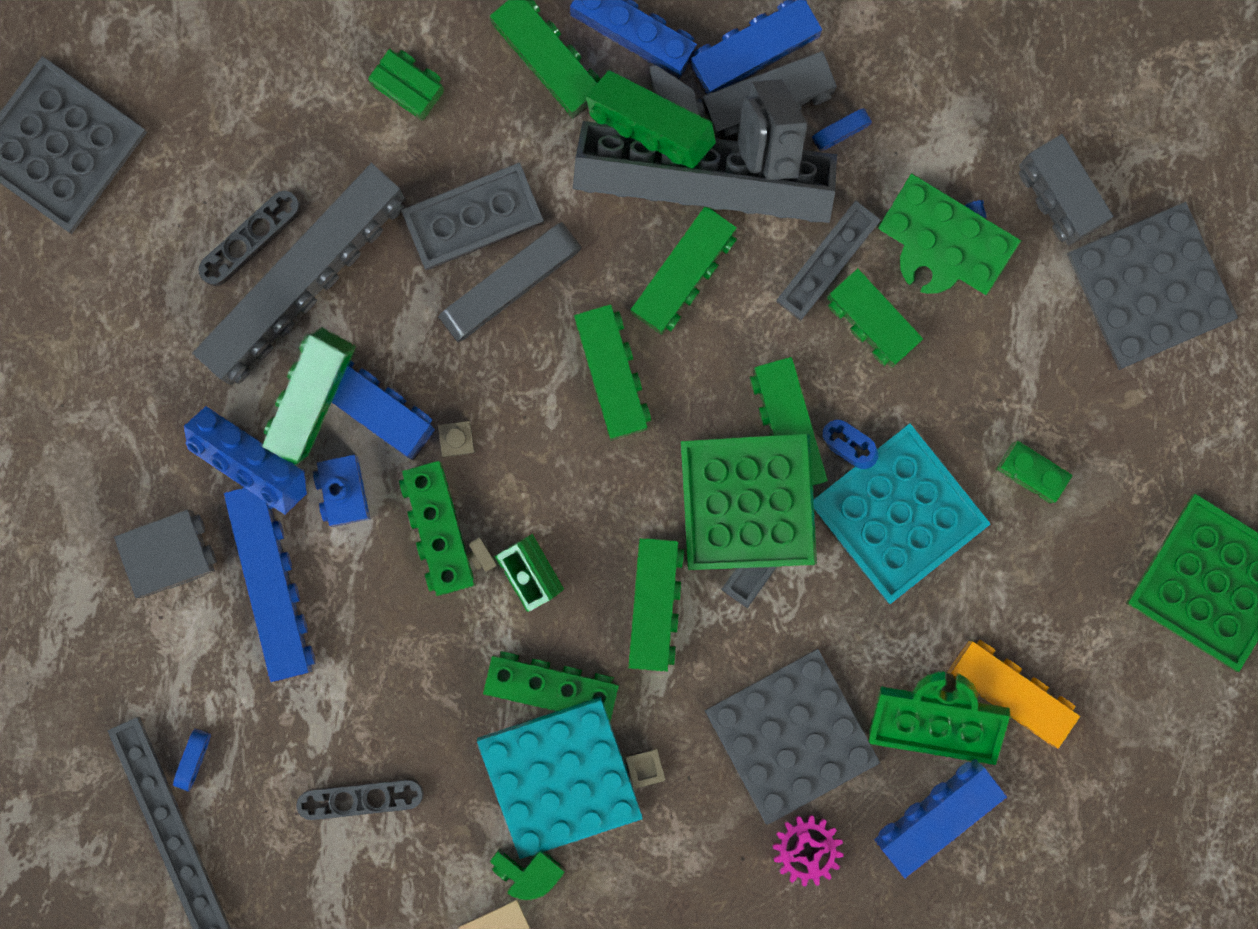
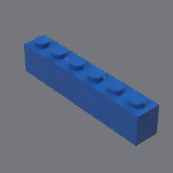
M246 488L226 492L224 497L270 682L313 672L311 665L316 664L312 646H306L304 634L308 633L307 623L304 615L298 614L296 602L300 601L299 591L296 583L291 584L288 571L292 570V563L289 553L282 550L280 540L284 539V531L280 520L275 521L272 510L274 507Z

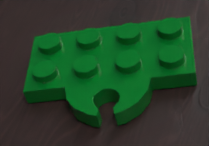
M912 173L877 228L904 245L900 255V270L909 286L916 281L915 274L920 267L926 266L932 271V280L922 286L920 291L925 294L942 293L952 288L961 280L988 296L1022 241Z
M946 671L927 675L920 680L913 691L881 686L868 734V741L873 745L968 761L976 759L979 763L996 765L1010 719V708L978 703V692L974 684L961 674H958L956 677L957 689L953 692H945L941 688L946 685Z

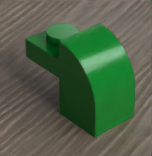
M500 848L490 860V863L494 865L491 870L498 877L506 882L509 878L514 881L507 893L521 900H533L544 896L555 886L566 871L565 867L541 850L525 869Z

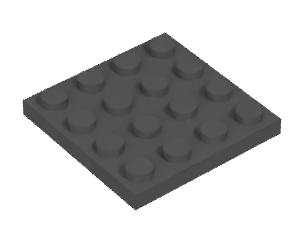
M42 56L0 112V183L72 234L144 138L147 131Z
M1186 202L1067 253L1119 370L1238 319Z
M815 649L704 710L766 825L880 764L878 757L819 649Z

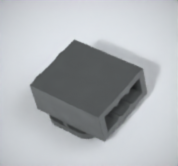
M783 79L752 81L750 97L744 99L738 133L740 154L751 173H758L762 170L767 180L798 178L807 122Z
M185 510L114 536L135 598H144L215 572L213 564L217 562L211 545H205L202 533H205L206 530L199 514L195 515L194 511Z

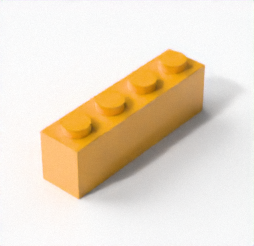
M979 640L977 644L973 641H968L947 673L955 679L958 674L965 676L974 684L979 696L992 705L1010 708V717L1052 747L1059 749L1080 718L1073 711L1076 706L1060 695L1056 700L1046 693L1049 687L1035 677H1032L1030 681L1020 674L1022 668L1006 658L1004 662L993 656L996 650L982 640Z

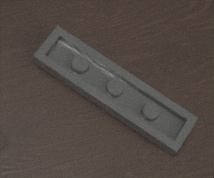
M855 200L776 302L801 321L881 220Z

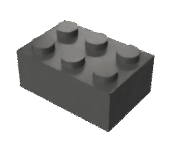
M1063 134L1029 153L1019 164L1021 169L1019 176L1026 187H1032L1037 195L1035 199L1037 206L1044 215L1049 214L1055 224L1052 226L1055 235L1061 242L1065 241L1068 247L1099 229L1114 217Z

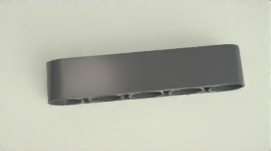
M561 222L447 307L438 318L457 343H459L570 260L582 249V246L565 224Z

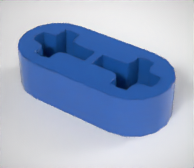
M862 108L820 130L812 136V139L821 152L865 129L872 121L865 108Z
M833 420L825 425L823 438L831 451L859 469H868L876 464L879 453L871 438L842 420ZM834 432L837 434L843 432L847 442L845 443L839 438L834 440L832 434ZM856 446L863 451L868 447L870 455L859 457L854 447Z
M197 728L193 730L173 781L174 787L188 792L191 790L211 738L210 733Z

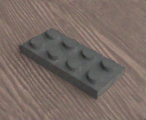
M520 162L401 210L426 271L544 223Z

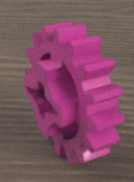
M809 814L807 822H803L798 815L796 816L795 825L792 826L788 821L784 823L787 828L785 833L776 832L781 842L772 844V848L780 851V854L773 857V860L776 863L783 862L779 872L785 874L789 871L790 882L793 883L799 877L804 887L807 886L808 879H812L816 886L820 885V876L823 875L828 880L831 879V875L828 872L830 868L839 870L840 866L835 862V858H841L844 854L836 850V847L843 842L840 838H832L837 830L834 826L826 830L827 821L824 818L816 824L813 815ZM808 829L817 830L826 838L816 840L810 836ZM796 833L797 840L794 846L786 850L789 839ZM806 842L811 847L817 846L816 850L811 852V858H806L804 854H798L799 851L804 849L803 844ZM829 851L827 861L819 868L818 862L820 858ZM790 862H801L806 866L807 872L797 870Z

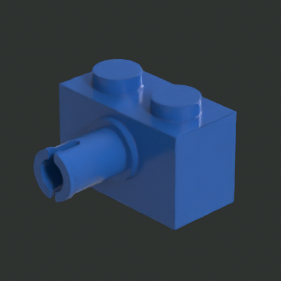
M350 455L317 462L318 470L313 471L316 489H322L324 502L319 503L323 522L328 521L329 526L336 527L370 520L358 456Z

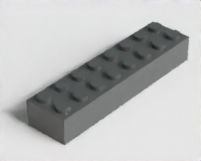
M582 121L575 157L573 189L583 190L587 193L613 194L618 197L628 196L644 198L650 201L674 202L685 206L697 205L711 207L716 210L727 209L742 211L747 214L757 213L772 215L778 218L788 217L803 219L809 222L830 223L836 188L837 154L802 150L798 178L767 180L762 170L758 173H751L740 154L738 141L715 138L716 143L695 168L691 169L683 164H675L666 155L656 150H648L641 142L631 137L626 138L620 135L616 129L606 124Z
M371 162L192 354L220 380L231 386L235 382L240 384L250 374L251 369L249 367L257 358L261 361L273 349L271 343L279 335L284 337L291 331L295 325L293 320L301 311L304 314L307 313L316 304L317 299L315 296L323 288L325 290L330 289L339 279L337 273L345 265L350 267L360 257L361 252L359 250L367 241L370 244L373 243L383 232L381 226L389 218L394 220L401 214V210L405 208L403 203L406 199L400 188Z

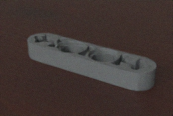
M279 191L265 202L201 261L198 270L202 280L209 285L219 286L231 278L299 215L300 202L296 196L288 191ZM283 199L285 202L292 200L290 204L291 212H280L276 217L281 222L276 225L272 217L266 214V212L270 209L275 214L281 208L278 204L280 200ZM260 219L267 220L270 223V231L265 236H256L253 232L254 223ZM235 241H243L246 244V253L240 258L232 257L229 252L230 245ZM223 252L224 256L233 265L229 268L224 263L219 268L221 275L218 278L213 275L208 278L207 275L210 271L207 267L210 264L218 266L223 261L219 257Z
M412 779L314 789L304 792L298 798L296 808L300 816L306 820L410 810L421 803L424 791L420 783ZM406 785H410L412 791H417L418 795L412 798V803H407L406 798H396V806L390 805L392 795L389 786L395 787L394 793L403 792ZM380 789L385 793L386 798L382 806L374 807L370 805L367 799L370 790ZM347 792L352 796L353 805L349 810H340L336 806L335 798L339 793ZM330 793L329 806L332 813H326L327 806L316 808L315 814H311L310 809L304 808L303 805L309 801V796H313L314 801L318 802L327 800L324 794Z

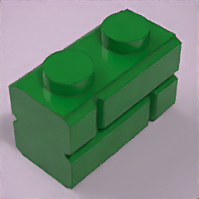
M389 49L379 65L370 74L368 81L372 87L423 121L444 92L442 84L439 83L442 79L429 68H426L423 72L413 64L416 60L405 51L400 50L396 53Z
M1018 440L1010 445L995 469L1031 493H1038V497L1049 504L1057 502L1073 476Z
M533 534L524 537L495 555L527 612L550 601L564 590L563 585Z

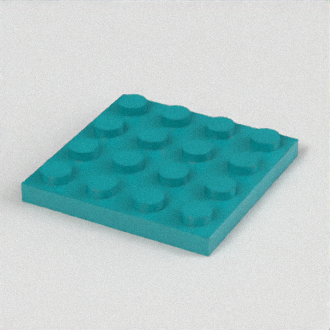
M910 423L877 449L879 456L875 465L868 469L854 467L814 499V511L888 604L893 603L991 524Z
M601 697L477 738L479 750L519 859L535 855L540 850L544 852L643 819Z

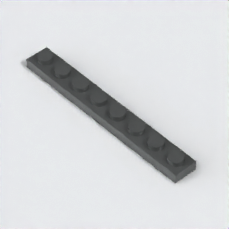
M136 717L107 730L192 929H231L141 718Z

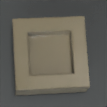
M470 421L438 425L443 458L475 453Z
M481 538L469 544L472 551L468 553V556L477 570L483 567L485 572L488 573L498 567V564Z
M657 748L626 757L634 789L666 781Z

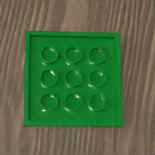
M810 434L681 441L688 570L817 564Z
M1192 494L1126 604L1233 671L1240 672L1258 642V532L1200 496Z

